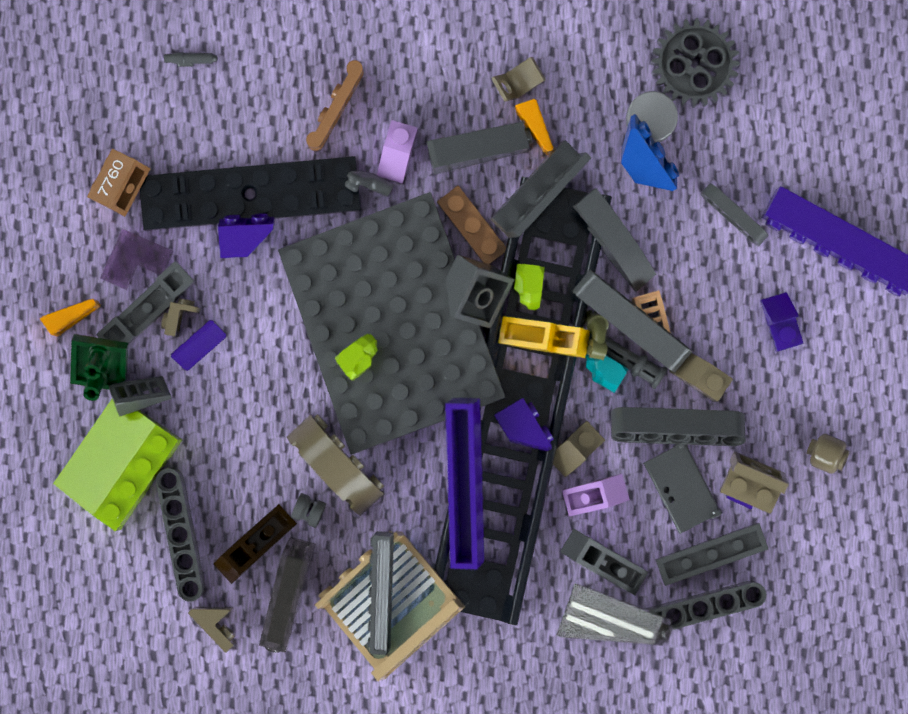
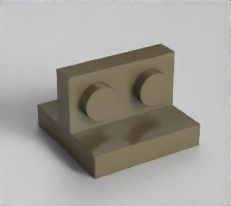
M734 451L730 459L731 466L720 488V492L771 514L780 494H785L789 485L785 473Z

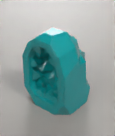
M586 354V368L591 372L592 380L615 393L628 369L608 356H605L604 360L590 358Z

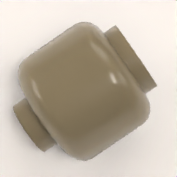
M822 434L818 440H811L806 454L811 455V466L833 474L837 470H843L850 451L846 449L845 441L828 434Z

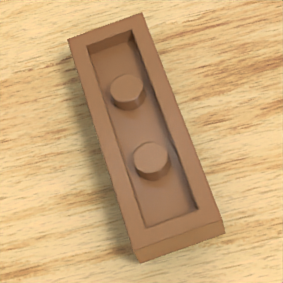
M459 185L437 201V204L483 263L490 265L505 253L506 246Z

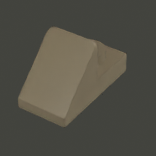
M586 420L557 447L553 465L564 477H567L585 462L586 458L606 440Z
M194 607L188 614L225 653L236 644L233 639L235 637L233 631L225 624L222 627L218 624L233 607Z

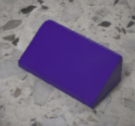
M209 320L172 352L171 358L184 370L188 371L222 342L227 335L215 321Z

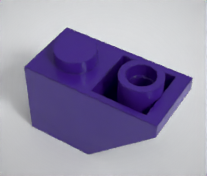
M260 213L252 215V218H241L240 215H227L224 219H220L218 224L220 258L248 257L274 229L275 217H268V214Z
M522 398L495 414V418L509 442L544 451L552 449L550 441L554 439L546 425L540 427L535 419L539 417V414L532 402L526 404Z

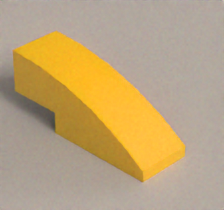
M503 316L498 343L585 358L590 331L579 327Z

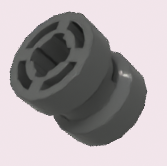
M301 493L291 518L297 521L302 519L307 521L309 526L316 528L327 503L320 500L313 501L308 495ZM311 505H312L313 507H312V509H311V512H310L309 516H307V514H308V512H309V510H310V507H311Z

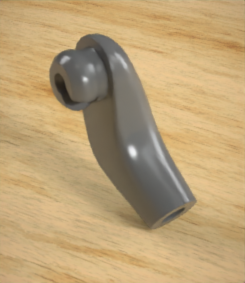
M358 170L350 171L347 174L348 180L345 182V187L353 192L358 191L359 186L362 185L387 197L394 186L374 173Z

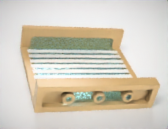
M394 532L391 651L387 655L370 654V648L367 647L368 638L370 637L368 622L371 621V614L368 613L369 604H371L369 588L372 585V581L369 580V573L372 570V564H370L371 549L359 558L361 563L356 568H349L339 576L340 582L335 587L329 586L319 594L320 600L315 604L318 609L324 608L372 665L374 670L371 674L377 681L386 679L465 608V605L403 532Z

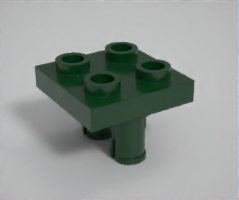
M74 334L71 340L70 384L85 386L83 391L84 397L87 400L96 401L102 389L109 390V385L126 382L129 343Z

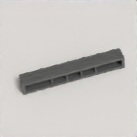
M377 531L370 539V546L373 549L370 554L372 570L369 573V580L372 581V585L369 588L371 604H369L368 613L371 614V621L368 622L370 637L368 638L367 647L370 648V654L387 655L391 651L394 533Z

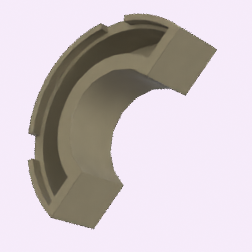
M310 414L287 436V439L292 446L295 445L298 448L300 456L343 501H347L351 505L350 508L361 516L385 494L381 490L384 485L374 474L369 477L361 470L364 465L356 456L348 457L342 450L345 447L343 442L335 434L329 435L325 430L328 425L318 414L315 417Z

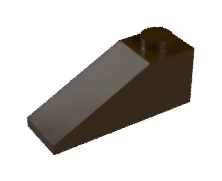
M278 504L227 549L213 565L232 584L296 526L297 523Z

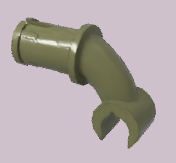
M588 310L584 324L592 334V339L588 342L586 354L590 358L604 360L607 353L605 338L609 323L608 320L596 311L593 313L592 310Z

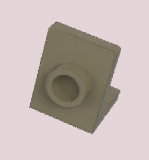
M529 57L506 74L491 78L504 102L520 98L546 80L533 57ZM501 82L506 86L508 93L504 90Z

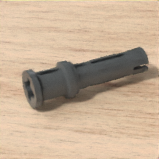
M606 336V355L630 369L632 376H639L652 384L651 387L653 389H656L667 368H660L647 360L648 357L646 355L638 356Z

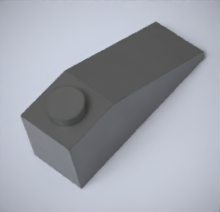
M574 528L560 551L571 560L633 595H636L649 573Z

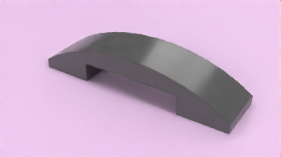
M174 261L156 278L157 281L119 316H115L96 334L97 337L131 343L169 308L170 302L175 303L193 284V278L177 261Z

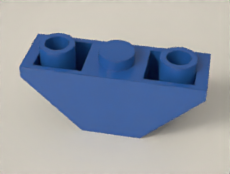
M636 114L632 115L621 148V164L637 184L670 191L676 190L677 177H679L676 165L673 162H668L660 142L655 143L651 137L652 134L648 124L645 121L641 122Z

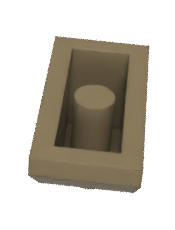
M693 353L675 373L669 370L674 376L713 402L720 400L733 378Z

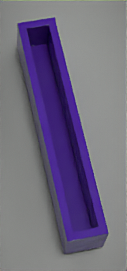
M782 186L776 189L761 217L766 220L765 225L776 231L783 229L789 232V238L797 243L804 244L807 242L813 245V251L821 256L828 257L831 255L837 258V264L845 269L852 271L855 268L861 271V277L869 282L876 284L879 281L885 284V290L893 295L900 297L901 294H908V255Z
M452 398L445 404L450 568L478 569L485 561L480 398Z

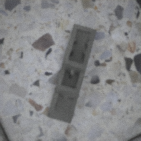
M597 188L592 189L573 206L589 227L587 229L603 247V253L635 292L656 275V272L635 239Z

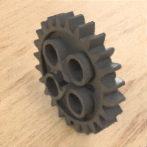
M696 18L693 26H690L688 20L685 19L683 21V28H680L675 23L672 26L674 33L666 29L663 34L667 40L659 38L657 44L661 48H654L652 51L654 55L658 56V58L651 60V65L658 66L657 69L652 71V75L660 76L656 86L664 84L665 88L662 93H673L672 101L676 100L677 97L681 98V106H684L687 100H690L692 108H695L700 100L703 107H706L708 98L716 103L718 101L716 93L724 97L727 94L724 86L732 88L734 85L729 78H736L739 74L732 70V68L740 65V62L733 60L739 54V51H731L730 49L735 41L726 42L725 38L729 32L726 31L720 35L718 33L720 25L717 24L711 29L709 28V20L703 26H700L699 19ZM693 39L697 43V49L688 50L684 46V40ZM674 50H679L683 56L675 54ZM716 53L720 57V64H711L707 59V54ZM698 58L700 60L699 66L692 68V61ZM679 62L682 64L683 72L680 74L673 73L670 69V63ZM708 71L715 72L716 76H711ZM702 76L706 80V87H696L693 83V77Z

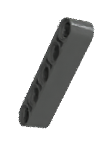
M589 270L573 289V293L672 372L675 373L691 355L692 351L684 343L592 270Z
M618 407L611 411V438L614 441L626 443L739 446L746 442L745 415L739 411Z
M166 468L161 470L156 477L158 496L177 591L183 600L192 602L200 598L205 591L199 550L184 476L176 468ZM167 473H173L177 478V483L173 488H169L164 484V477ZM172 500H178L182 505V511L179 515H174L169 510V504ZM177 527H183L187 531V539L184 542L178 541L174 536ZM182 554H188L192 557L193 564L191 568L186 569L181 566L180 557ZM187 581H193L197 584L198 592L196 595H189L186 592L185 584Z
M745 581L641 609L634 615L633 625L641 635L652 636L759 607L765 602L767 594L761 584L754 581ZM750 587H756L759 591V595L754 601H748L746 598V591ZM724 594H730L732 597V604L728 608H721L719 605L720 597ZM698 601L705 602V612L701 615H694L693 605ZM671 608L678 609L680 613L679 619L675 622H668L666 619V613ZM645 615L652 616L653 625L649 629H641L639 626L640 619Z

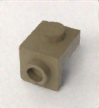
M179 298L178 303L170 302L169 311L164 313L161 328L165 329V335L179 337L184 311L200 314V308L194 306L195 301Z

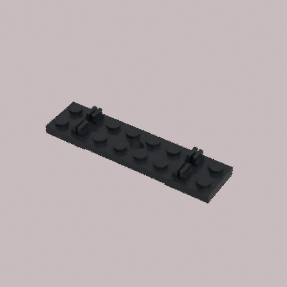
M356 156L147 175L140 188L143 230L151 231L219 224L220 219H224L227 215H240L241 218H252L251 216L254 214L263 213L268 214V217L281 219L361 211L359 189L353 192L345 187V182L348 180L347 174L350 171L357 170ZM248 189L255 191L253 199L246 198L245 192Z

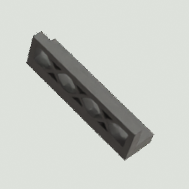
M566 140L562 141L490 220L508 238L520 237L588 163L591 157L587 152L578 153Z

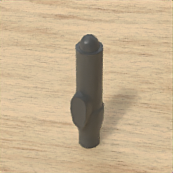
M176 52L164 54V63L177 64L178 67H193L194 64H213V62L218 60V57L213 53Z

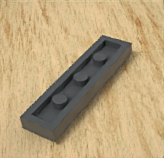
M756 523L657 558L655 561L663 583L667 586L760 553L769 548L760 523Z

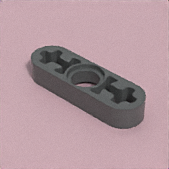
M709 183L700 193L704 200L756 246H760L768 237L767 232L715 185Z

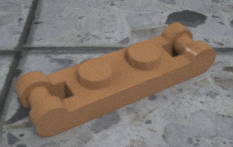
M352 60L347 64L348 75L343 84L338 83L333 90L331 98L334 100L329 109L324 107L317 120L320 122L316 132H310L307 135L306 142L312 151H320L324 147L364 75L363 66L359 61Z

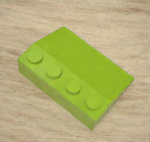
M111 399L53 484L92 516L115 532L123 528L156 480L158 473L163 470L183 440L140 410L119 417L113 399Z

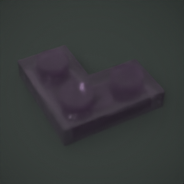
M122 229L100 279L127 290L137 266L160 275L166 270L174 251Z

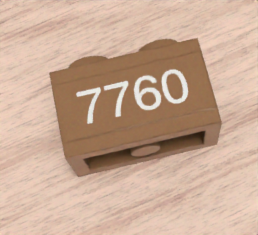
M112 149L95 182L92 184L87 197L125 217L150 168Z

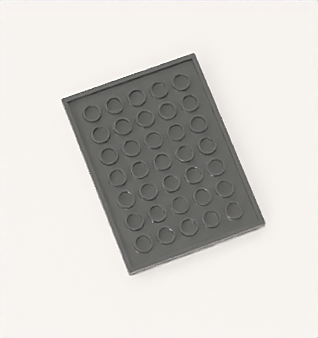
M431 192L278 249L351 455L445 421V404L452 398H480V407L506 398L480 325L450 316L446 278L455 261V256ZM371 334L377 340L378 351L373 356L372 364L366 369V372L352 381L339 366L335 357L362 336Z

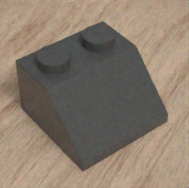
M457 255L446 278L450 316L491 328L515 279L495 266Z

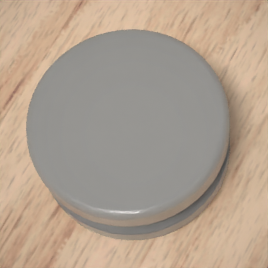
M649 91L638 95L630 104L626 114L627 128L630 117L636 114L641 122L645 121L648 124L652 134L651 137L655 143L667 139L674 131L678 121V112L674 102L667 95L657 91Z

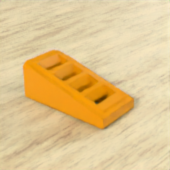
M534 98L515 105L516 114L526 128L530 129L531 135L543 152L549 155L554 148L537 100Z
M89 299L44 315L40 320L51 335L59 337L100 308V303L95 299Z

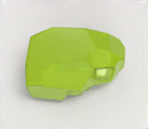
M517 264L514 289L520 295V303L529 310H537L540 308L545 267Z
M366 334L335 357V360L350 380L354 381L371 366L372 358L378 351L377 340L373 335Z

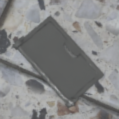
M676 444L672 446L673 448L643 464L677 531L681 534L708 519L719 517L722 511L718 508L687 445Z

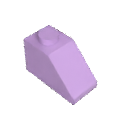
M391 120L377 175L379 177L403 184L418 135L417 127Z
M622 474L562 490L569 517L609 508L630 500Z

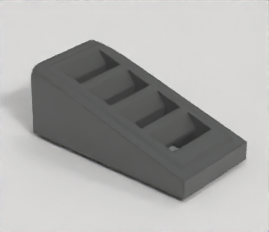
M163 376L120 382L108 386L119 417L172 399ZM159 387L161 392L155 393L153 388ZM144 391H149V394L143 393Z

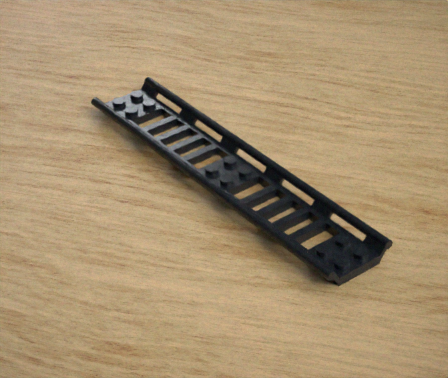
M521 177L520 186L528 177ZM564 188L524 231L518 260L514 258L519 237L507 239L501 271L513 279L516 277L517 264L545 267L544 272L569 277L566 294L542 289L541 299L564 304L560 321L515 311L519 293L514 289L515 280L511 286L505 317L568 326L573 303L577 301L572 327H584L588 305L573 293V289L589 270L596 272L601 245L592 235L584 274H580L589 230L587 229L589 226L573 206L587 195L588 192ZM601 194L608 204L611 205L612 196ZM535 237L576 246L572 267L527 258L531 238ZM503 303L492 327L487 329L485 341L506 398L485 406L481 420L482 458L485 453L529 463L525 480L482 471V481L523 490L519 507L483 499L484 510L517 517L513 534L484 527V538L511 544L506 565L484 561L478 569H451L449 567L447 580L443 581L465 605V608L460 612L518 626L577 357L499 344L497 335L504 308ZM507 347L552 357L548 378L502 369ZM556 381H560L549 430L554 439L550 441L552 445L551 450L544 451L532 448L531 454L486 444L490 422L499 424L495 414L522 398L526 404L533 403L539 414V417L535 419L540 427L547 425ZM538 461H542L531 515H529L527 511ZM449 505L434 570L442 579L444 578L450 551ZM522 541L525 543L519 565L518 575L516 579L513 595H510V587L512 583L520 542ZM434 584L430 585L429 594L434 591Z

